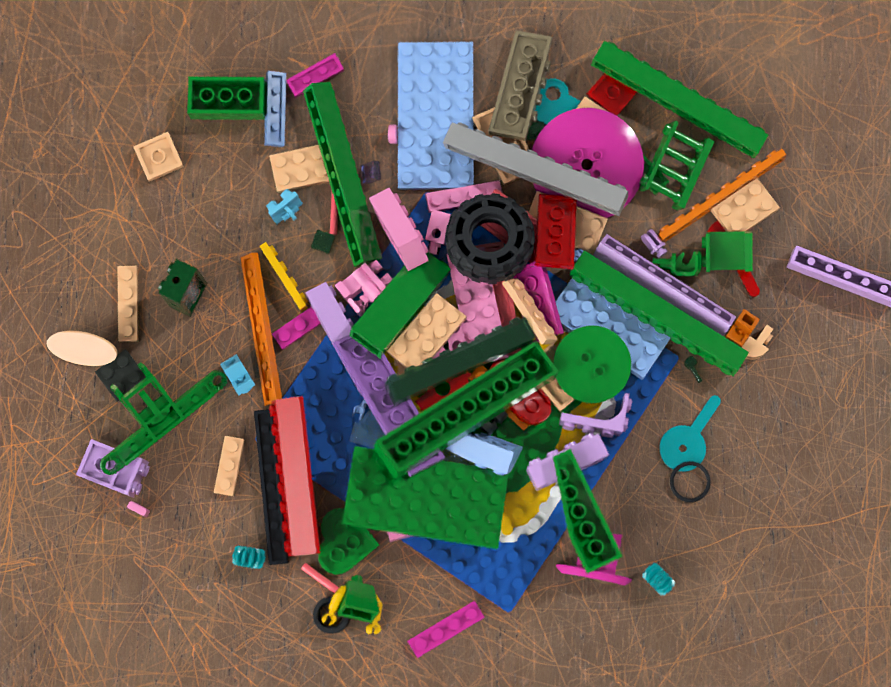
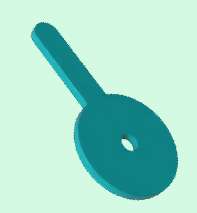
M716 395L710 397L691 427L686 425L675 426L663 435L659 450L662 460L669 468L674 470L679 464L687 461L701 464L706 454V443L700 433L720 405V397ZM680 445L686 446L685 452L679 450ZM684 466L680 468L678 471H690L695 469L696 466Z

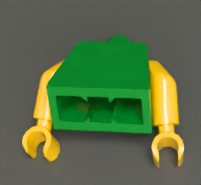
M352 576L351 580L347 581L344 586H340L333 595L328 607L330 609L329 613L323 615L322 622L324 623L327 616H330L331 622L329 625L335 623L336 616L334 614L336 611L338 616L371 623L366 626V632L371 634L374 627V634H378L381 631L378 621L381 618L382 602L375 593L374 587L363 583L362 576Z

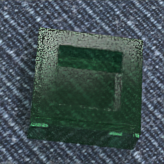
M317 230L311 248L329 254L335 240V235Z

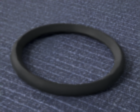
M683 462L671 473V490L682 501H699L706 496L710 489V475L707 469L697 462ZM684 466H696L706 476V488L696 498H685L674 487L675 474Z

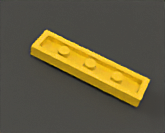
M266 242L260 245L262 252L300 311L303 312L308 309L305 304L308 302L303 292L299 294L296 290L298 284L294 278L287 276L286 271L288 269L284 262H278L275 257L278 253L273 245L268 246Z

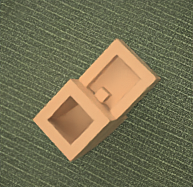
M766 325L756 340L751 336L748 337L742 346L743 349L749 352L746 357L747 360L758 359L769 350L763 343L765 345L769 343L773 337L770 334L773 328Z

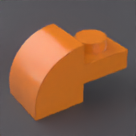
M743 309L725 338L742 347L760 319Z

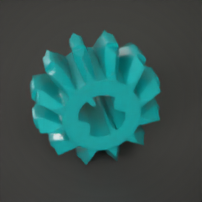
M238 545L234 548L232 563L237 566L260 569L265 562V551L259 548Z
M657 563L649 565L642 573L643 578L660 595H666L675 586V581Z

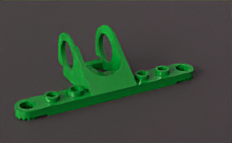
M140 362L138 367L146 376L145 379L124 395L114 384L110 388L140 424L141 428L101 459V470L106 475L117 474L119 470L131 463L211 399L218 391L223 389L227 384L226 375L219 370L211 371L173 402L155 376ZM214 376H221V382L217 385H214ZM149 383L161 395L155 401H152L144 390L139 392ZM137 392H139L138 395L147 405L139 413L128 401ZM109 460L115 461V466L112 469H106V464Z

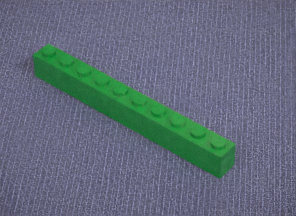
M604 40L591 63V66L753 159L758 155L769 135L761 127L749 124L747 119L735 116L731 110L721 108L712 99L702 97L698 91L688 89L679 80L667 77L665 72L655 70L646 61L634 58L632 53L620 50L612 42Z
M331 82L311 83L303 90L353 265L354 267H360L364 263L368 265L375 260L380 261L383 259L381 249L379 248L376 232L373 228L371 214L368 211L366 197L363 194L355 160L351 153L350 143L346 136L340 108L335 98V91L332 88Z
M585 250L569 274L576 282L585 284L592 292L604 296L608 302L619 305L624 312L632 313L642 323L649 324L658 333L669 336L674 343L682 344L689 352L695 355L698 354L708 364L719 367L726 375L734 377L749 354L742 347Z

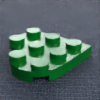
M336 508L329 511L323 517L321 523V533L325 540L320 545L318 561L323 569L334 575L348 572L380 546L366 528L342 525L344 508Z

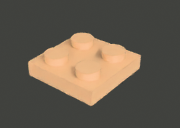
M169 132L134 146L149 182L184 167Z

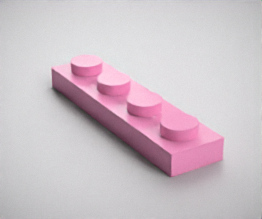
M500 181L426 193L428 211L431 213L432 209L437 211L456 209L466 199L470 200L475 195H491L494 189L502 192Z

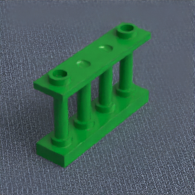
M675 120L664 127L662 132L664 136L647 173L640 180L639 184L641 186L639 191H646L650 187L671 198L673 201L671 208L679 211L685 208L715 141L707 138L698 142L676 130L679 122ZM672 137L695 148L696 154L694 158H689L668 147ZM664 154L686 164L687 168H689L687 174L682 175L661 164ZM657 170L679 181L681 185L679 191L674 192L655 182L653 178Z

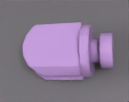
M650 229L647 231V234L641 236L643 243L652 255L657 253L656 256L661 258L668 252L666 249H663L666 244L662 242L654 230Z

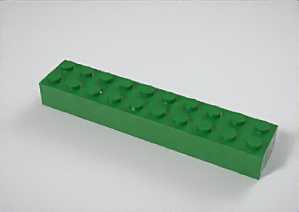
M535 341L376 440L374 449L395 480L555 380L559 371L539 343Z

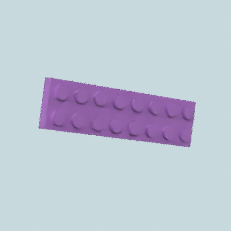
M349 335L333 343L385 435L419 414L385 355L378 358ZM442 451L409 471L408 475L411 477L444 460L445 456Z

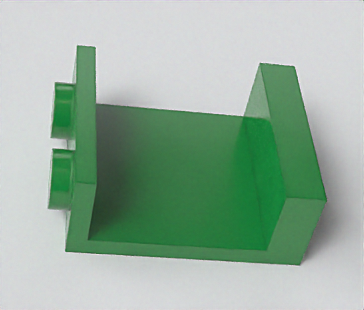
M752 231L706 232V237H702V248H706V256H702V267H706V272H710V270L753 271Z

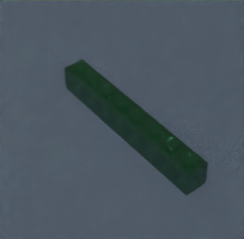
M519 317L514 318L508 322L509 325L504 327L499 325L493 328L492 332L487 335L485 333L479 334L474 338V341L470 343L464 341L458 344L457 348L452 351L447 349L441 352L440 356L435 359L432 357L425 359L420 366L415 367V365L406 368L405 372L400 375L397 373L390 375L386 378L387 381H385L384 387L393 405L397 406L534 342L536 337L526 317L522 319Z

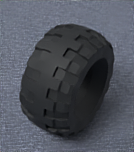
M496 193L491 195H475L474 198L466 199L462 202L459 208L453 211L450 216L445 234L448 256L457 270L474 282H485L488 284H497L500 281L506 282L517 273H520L532 256L535 242L533 224L526 210L519 206L512 198H505ZM484 223H496L506 229L508 241L500 250L485 252L473 245V231Z

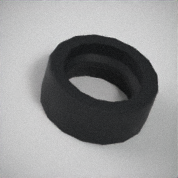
M329 596L317 602L313 610V620L319 630L324 633L335 634L347 627L350 618L343 617L341 623L334 627L323 624L320 613L325 605L330 604L333 596Z

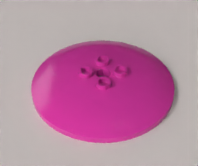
M578 108L560 114L542 129L532 148V151H535L540 157H550L558 164L566 163L572 166L576 171L584 170L594 178L602 177L609 184L624 186L628 191V199L624 207L628 205L639 189V183L644 171V158L639 140L629 125L618 116L605 110ZM585 159L592 161L593 166L589 170H585L581 166L582 161ZM533 183L536 192L540 191L548 195L565 196ZM577 200L578 207L606 218L614 215Z

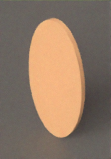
M61 331L51 335L47 340V347L53 354L75 364L100 366L111 363L117 357V349L112 343L100 336L87 332Z

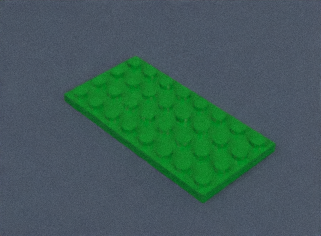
M354 446L342 525L498 549L508 474L498 475L490 468L483 469L472 465L440 461L411 477L406 473L395 480L375 449Z

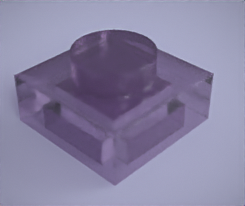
M371 161L361 165L364 184L381 180L379 161Z

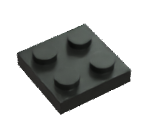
M126 349L119 353L111 363L105 364L95 371L117 403L120 400L111 390L110 386L112 384L118 387L124 395L146 378Z

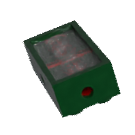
M176 259L174 263L171 262L169 265L166 279L162 280L159 284L158 294L171 308L191 317L208 283L197 268Z

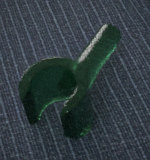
M689 356L684 361V365L687 369L691 370L697 382L700 383L702 379L694 368L698 362L693 356Z

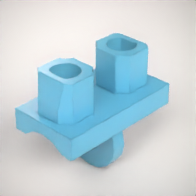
M286 189L280 195L283 201L279 204L275 201L267 204L268 213L276 224L282 220L286 221L290 217L295 221L297 217L294 214L299 211V207L303 204L295 191L292 193Z

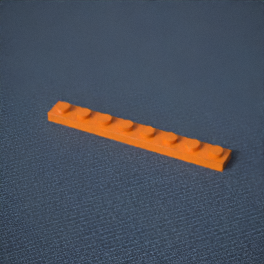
M783 149L772 151L767 155L766 160L756 162L749 172L746 173L744 171L736 177V181L726 183L721 187L720 192L710 194L701 205L699 203L694 205L690 209L691 212L678 216L674 220L675 223L671 226L665 225L659 230L658 237L662 242L666 243L709 213L713 207L783 162L787 154Z
M252 252L240 257L264 405L270 406L272 405L271 401L282 399V392L258 253Z

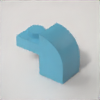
M237 354L220 364L238 395L249 392L255 386L254 381Z

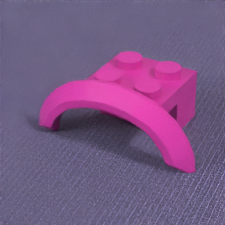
M612 533L620 550L622 535ZM579 557L577 558L576 567L556 564L557 569L563 574L593 578L623 586L632 582L630 578L615 575L618 559L588 574Z

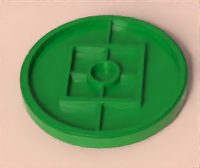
M583 326L571 331L561 340L554 355L553 364L559 371L556 376L558 384L570 397L585 403L604 402L616 396L626 385L631 372V357L625 342L615 332L601 326Z

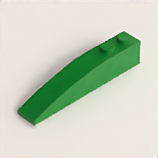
M571 448L554 456L553 461L569 538L588 574L623 556Z

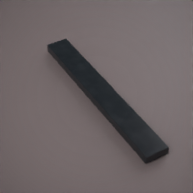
M269 409L254 411L268 563L269 565L289 563L288 552L286 553L284 549L286 533H283L282 530L284 514L280 511L282 496L278 492L280 477L276 473L278 459L273 449L276 440L271 430V426L274 424L273 416H270Z

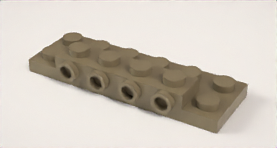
M515 31L491 119L489 134L526 141L529 127H531L532 122L536 123L538 111L535 110L536 106H540L542 102L541 88L545 89L547 78L544 77L545 72H549L551 68V61L548 59L552 44L551 36Z

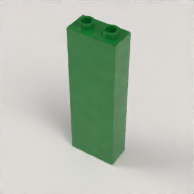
M426 253L429 261L410 271L404 265L351 328L349 336L378 358L384 355L448 277L451 269L447 263L438 260L432 253Z

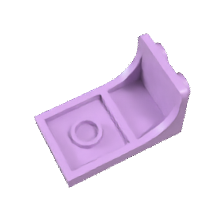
M625 393L620 413L612 419L599 420L562 413L559 425L563 426L565 430L574 431V428L582 429V432L587 434L600 432L603 437L612 438L613 435L620 436L622 432L627 430L629 418H625V416L631 409L632 399H629V394Z
M91 439L76 475L133 498L135 495H138L142 488L141 480L149 472V462L137 457L119 470L117 474L106 475L100 468V461L114 448ZM109 460L106 464V469H112L115 466V461Z

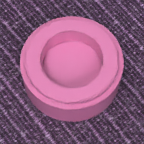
M389 125L388 140L390 144L398 143L397 125Z

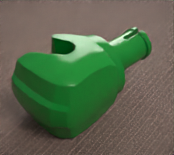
M695 251L689 262L684 263L682 259L685 252H682L677 258L676 253H672L670 258H653V264L662 270H670L672 275L697 276L702 268V255L700 251Z

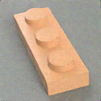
M225 436L214 493L234 497L244 439Z

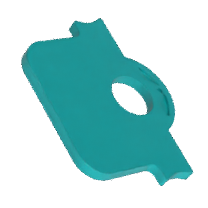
M556 78L547 79L545 89L541 88L540 94H542L541 105H537L535 110L538 111L537 121L547 125L560 114L576 109L581 101L569 95L568 87L563 81ZM550 87L558 88L561 93L560 97L554 101L548 99L546 96L547 89Z

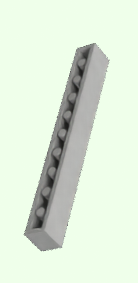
M460 122L458 124L451 123L443 141L444 147L448 150L619 217L628 199V191L620 184H609L602 177L594 178L584 170L576 171L566 163L558 164L550 157H540L535 151L529 149L527 151L522 150L515 143H504L497 136H486L485 132L475 129V131L471 130L467 125Z

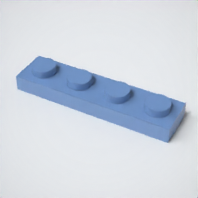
M266 72L265 146H285L286 73Z

